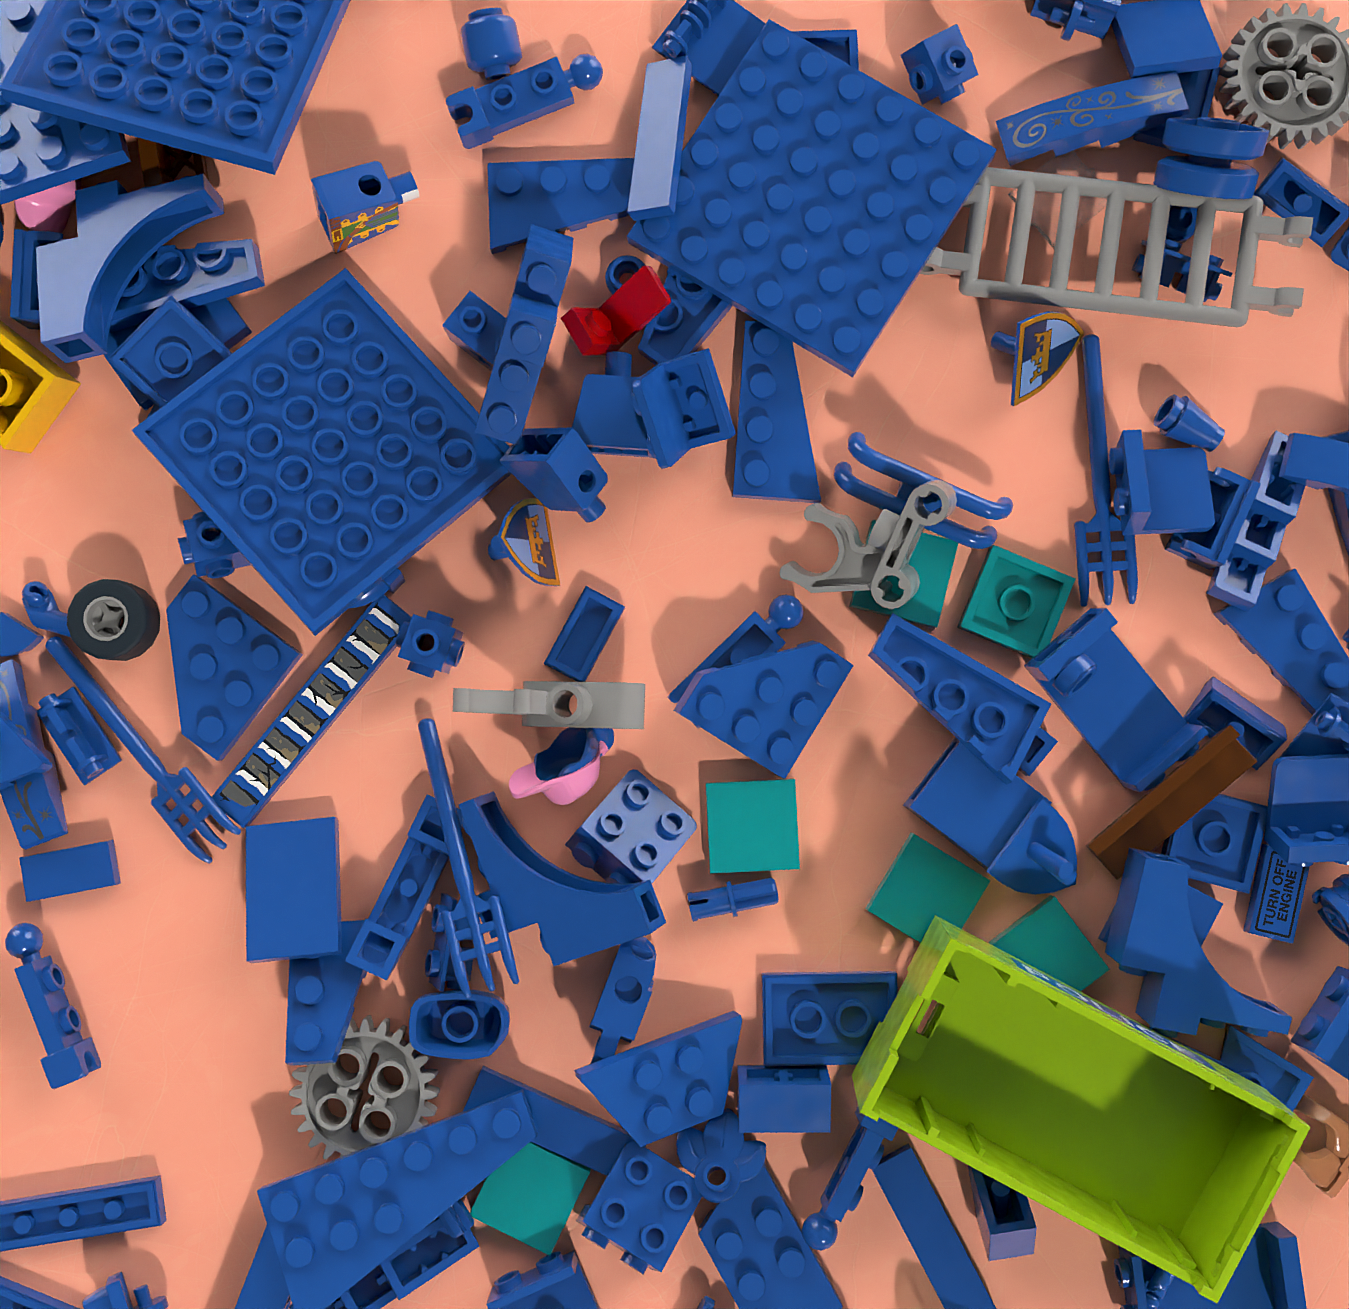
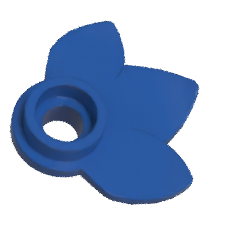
M729 1108L724 1109L722 1115L710 1119L705 1126L704 1132L690 1127L677 1134L676 1146L680 1164L688 1172L695 1175V1185L699 1194L709 1202L723 1203L730 1200L737 1193L740 1183L756 1177L764 1166L766 1144L756 1140L744 1141V1133H739L738 1117ZM714 1170H721L726 1174L725 1181L720 1185H713L709 1182V1175Z

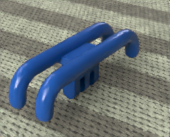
M854 432L849 436L848 450L861 464L900 481L897 495H892L857 479L852 474V468L847 462L838 463L834 469L835 481L847 494L879 509H887L900 516L914 489L928 481L941 480L875 451L866 444V438L861 432ZM948 483L956 492V506L977 516L991 520H1001L1007 518L1013 510V502L1009 497H1000L996 502H993ZM936 493L923 497L924 506L929 512L932 513L942 507L941 499ZM947 518L936 525L924 527L954 542L975 549L989 548L997 539V531L993 526H984L981 531H976Z

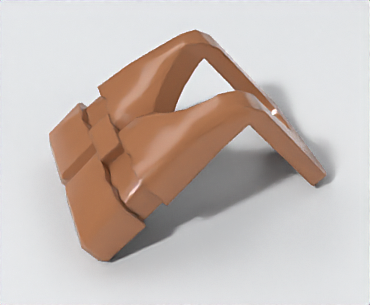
M1304 1094L1293 1112L1302 1113L1326 1125L1327 1138L1325 1147L1316 1152L1304 1153L1299 1149L1293 1162L1316 1184L1317 1188L1330 1198L1337 1196L1349 1179V1123Z

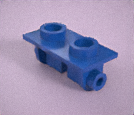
M1166 238L1160 285L1169 288L1175 272H1178L1182 276L1175 290L1186 294L1191 257L1179 253L1183 244ZM1142 240L1141 244L1146 246L1147 241ZM1139 254L1133 264L1132 271L1138 272V278L1142 279L1145 255ZM1210 255L1204 302L1207 299L1215 301L1218 298L1223 286L1217 282L1220 274L1229 277L1233 274L1220 268L1224 259Z
M71 687L58 697L55 693L50 694L38 702L41 708L36 711L37 715L83 785H87L122 761V758L75 687Z
M441 893L440 905L436 904L432 912L431 927L432 931L436 932L433 950H428L425 959V975L429 977L428 982L439 991H444L445 981H448L447 988L461 990L455 976L441 913L445 910L454 911L457 900L446 893ZM467 918L455 921L457 931L469 928ZM461 947L462 952L472 949V947ZM473 959L464 962L468 981H471Z

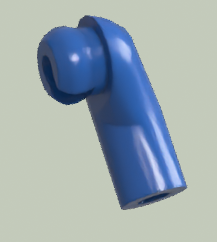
M38 581L26 584L22 590V601L31 623L37 628L71 637L67 627L68 613L59 610L52 592L45 584Z

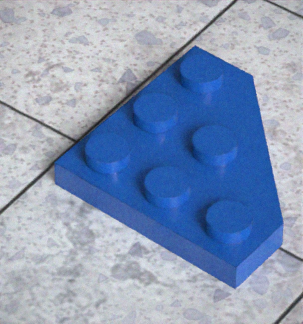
M193 574L166 609L181 733L215 760L222 761L303 654L204 579Z
M808 641L797 644V647L776 653L771 651L739 660V663L721 668L712 667L696 672L673 711L785 779L854 665L820 642Z

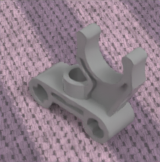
M932 480L920 485L910 494L901 516L887 509L881 512L871 531L867 545L860 541L858 529L849 516L831 511L820 503L809 505L804 511V517L807 521L824 524L833 532L839 548L837 561L829 571L821 573L807 571L797 562L790 561L780 568V577L797 583L810 593L871 590L872 597L880 606L888 609L899 608L914 597L919 589V575L915 568L908 563L925 526L936 525L952 514L957 503L956 492L951 485L941 480ZM936 493L941 499L942 508H938L931 513L925 508L923 497ZM889 575L900 579L898 586L904 590V594L899 595L891 591L893 584L887 581Z
M523 681V689H514V691L453 688L452 712L522 715V726L644 729L645 684L628 682ZM575 695L577 708L572 715L569 710V701Z

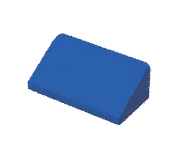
M1284 157L1279 159L1254 192V196L1260 197L1263 200V204L1281 218L1294 216L1313 217L1312 232L1309 238L1320 247H1323L1349 217V206Z
M1211 677L1183 717L1189 724L1203 726L1209 733L1206 735L1209 738H1212L1221 729L1231 725L1240 734L1236 739L1258 761L1252 766L1255 770H1258L1287 740L1286 728L1282 723L1215 677Z

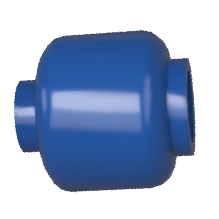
M486 8L468 14L469 21L463 24L460 30L468 68L475 72H484L486 80H495L511 75L510 67L519 63L522 58L515 20L508 15H504L501 8Z

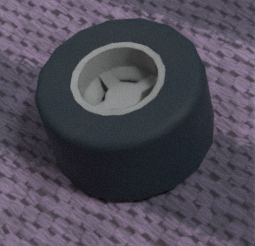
M101 579L87 584L75 594L68 608L67 627L71 639L82 652L98 659L127 661L141 656L154 644L160 631V613L156 602L144 589L121 580Z

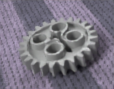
M1285 3L1276 14L1271 8H1267L1259 19L1253 16L1231 40L1232 44L1223 54V58L1227 62L1219 72V75L1229 78L1219 88V92L1232 94L1231 99L1224 105V108H1238L1240 111L1234 121L1242 123L1247 120L1252 126L1270 130L1267 143L1274 136L1278 137L1280 149H1284L1292 140H1294L1298 149H1302L1310 140L1317 145L1328 135L1333 136L1349 120V44L1346 41L1349 38V29L1340 33L1336 30L1340 20L1338 16L1331 19L1328 23L1323 21L1324 8L1321 7L1313 16H1308L1306 3H1302L1294 14H1292L1288 3ZM1268 48L1274 50L1278 57L1273 56ZM1312 54H1314V55H1316L1317 57H1319L1320 60H1321V62H1318L1317 60H1315V59L1313 58ZM1263 90L1270 92L1275 101L1265 96ZM1307 95L1315 99L1318 106L1311 103Z
M367 1015L362 1020L360 1028L357 1027L356 1022L351 1018L336 1063L306 1065L307 1067H298L292 1072V1076L303 1083L294 1086L289 1091L290 1096L301 1099V1103L291 1110V1115H305L306 1120L297 1130L299 1133L308 1130L313 1131L315 1135L308 1144L310 1148L321 1142L326 1145L323 1159H328L335 1151L341 1153L340 1157L426 1126L429 1122L422 1116L432 1117L437 1112L438 1107L427 1100L436 1098L440 1093L439 1087L428 1085V1082L434 1079L439 1071L433 1068L425 1069L424 1064L431 1056L422 1053L417 1054L410 1041L407 1042L403 1039L407 1026L403 1025L395 1033L389 1031L390 1018H385L378 1028H374L371 1015ZM347 1053L355 1056L360 1065L359 1072L350 1073L346 1071L340 1062L341 1054ZM372 1053H378V1064L368 1086V1093L372 1096L362 1107L359 1129L354 1131L351 1125L363 1095V1090L359 1087L369 1075ZM394 1066L398 1068L404 1077L403 1084L392 1085L388 1083L383 1074L384 1067ZM336 1098L341 1100L346 1106V1116L337 1117L333 1115L328 1108V1099ZM371 1112H384L390 1119L391 1127L388 1129L376 1127L372 1123Z

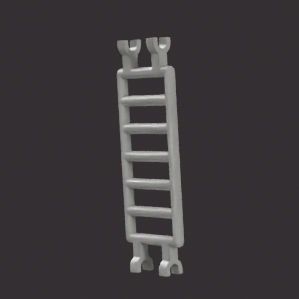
M988 167L963 207L970 208L964 252L944 251L936 247L920 274L924 275L940 273L960 276L959 291L965 296L1237 328L1247 323L1249 309L1268 311L1274 315L1291 317L1294 309H1299L1302 306L1304 288L1253 286L1258 241H1273L1284 246L1300 248L1303 245V238L1311 236L1313 217L1294 216L1279 218L1262 216L1263 200L1254 195L1250 199L1212 198L1173 192L1151 184ZM991 186L1018 189L1004 282L978 279ZM1035 191L1062 194L1049 287L1022 284ZM1080 196L1107 199L1094 292L1067 289ZM1125 201L1152 203L1139 297L1112 294ZM1170 205L1198 208L1185 303L1157 300ZM1216 210L1243 213L1231 308L1203 305Z

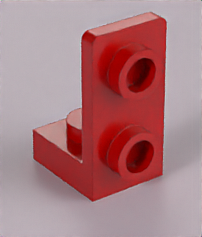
M642 266L599 308L572 307L561 317V320L582 355H606L607 352L618 351L670 304L671 298L651 266Z

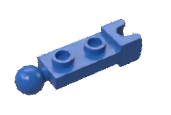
M587 53L579 54L572 60L570 68L563 71L558 58L554 57L477 89L472 86L448 96L445 102L452 119L471 118L469 122L458 128V133L465 149H472L494 139L493 136L575 104L570 88L576 86L584 91L594 89L602 80L603 68L595 56Z
M787 594L776 597L769 606V617L766 620L754 611L667 698L673 703L679 702L698 671L712 667L721 668L739 663V660L771 651L775 653L779 651L786 642L777 633L781 629L787 630L796 627L803 618V605L799 599Z
M21 923L14 926L8 932L5 938V947L10 955L22 961L23 966L14 970L48 1055L40 1059L50 1087L57 1089L87 1076L89 1072L101 1068V1061L92 1038H82L80 1033L81 1019L77 1010L69 1004L63 989L65 979L62 970L57 964L53 963L51 955L41 958L39 951L44 942L43 933L35 925Z
M859 1107L855 1111L859 1124L820 1198L822 1208L819 1212L810 1214L803 1223L802 1237L812 1249L822 1251L830 1248L836 1242L838 1227L835 1221L841 1222L847 1210L851 1212L855 1210L863 1194L864 1187L861 1185V1182L868 1168L874 1170L882 1158L884 1145L881 1143L883 1139L886 1138L892 1141L898 1130V1127L881 1118L875 1121L860 1113Z

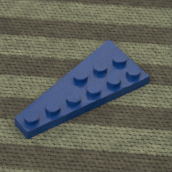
M523 1089L258 1189L259 1200L293 1308H327L535 1139L538 1132Z

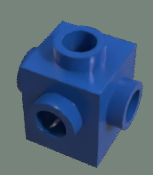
M957 24L921 41L900 55L909 74L911 87L917 93L922 105L937 97L941 105L966 92L963 83L979 75L973 62V55L966 46Z
M203 511L196 513L191 519L183 521L186 536L177 539L184 565L193 563L197 577L207 575L209 578H221L232 574L236 568L251 565Z
M428 610L426 618L413 614L410 623L405 621L402 624L396 639V647L401 648L398 657L410 661L407 670L433 678L436 670L449 674L452 666L457 667L464 651L465 642L461 641L463 632L451 627L453 618ZM426 634H430L434 638V646L429 651L421 649Z

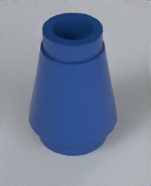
M1175 394L1171 395L1161 405L1154 418V425L1160 428L1161 435L1199 447L1208 452L1213 451L1220 444L1225 434V429L1218 426L1213 419L1187 396L1180 398Z

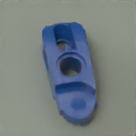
M640 937L619 945L589 1026L601 1032L590 1064L615 1055L620 1039L629 1043L635 1039L652 994L654 983L652 978L657 956L655 946L646 937Z

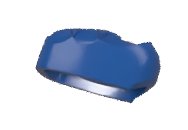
M474 989L470 990L472 996L469 999L465 998L462 990H448L419 996L410 1010V1043L415 1050L422 1054L441 1058L466 1060L490 1056L502 1044L508 1034L510 1025L509 1007L501 997L493 993Z

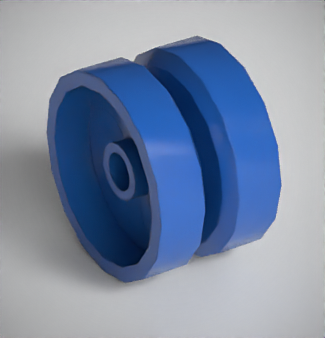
M1168 118L1162 143L1170 150L1189 155L1167 156L1159 160L1153 185H1157V187L1189 195L1222 199H1250L1254 195L1259 172L1249 165L1233 162L1232 160H1254L1263 156L1270 130L1221 118Z

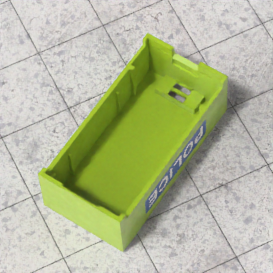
M935 915L907 968L908 975L884 1021H879L852 1073L859 1112L875 1121H878L879 1118L887 1121L1193 1285L1200 1295L1218 1303L1311 1127L1262 1086L1161 1035L1142 1023ZM932 1000H935L937 1004L921 1034L916 1032Z

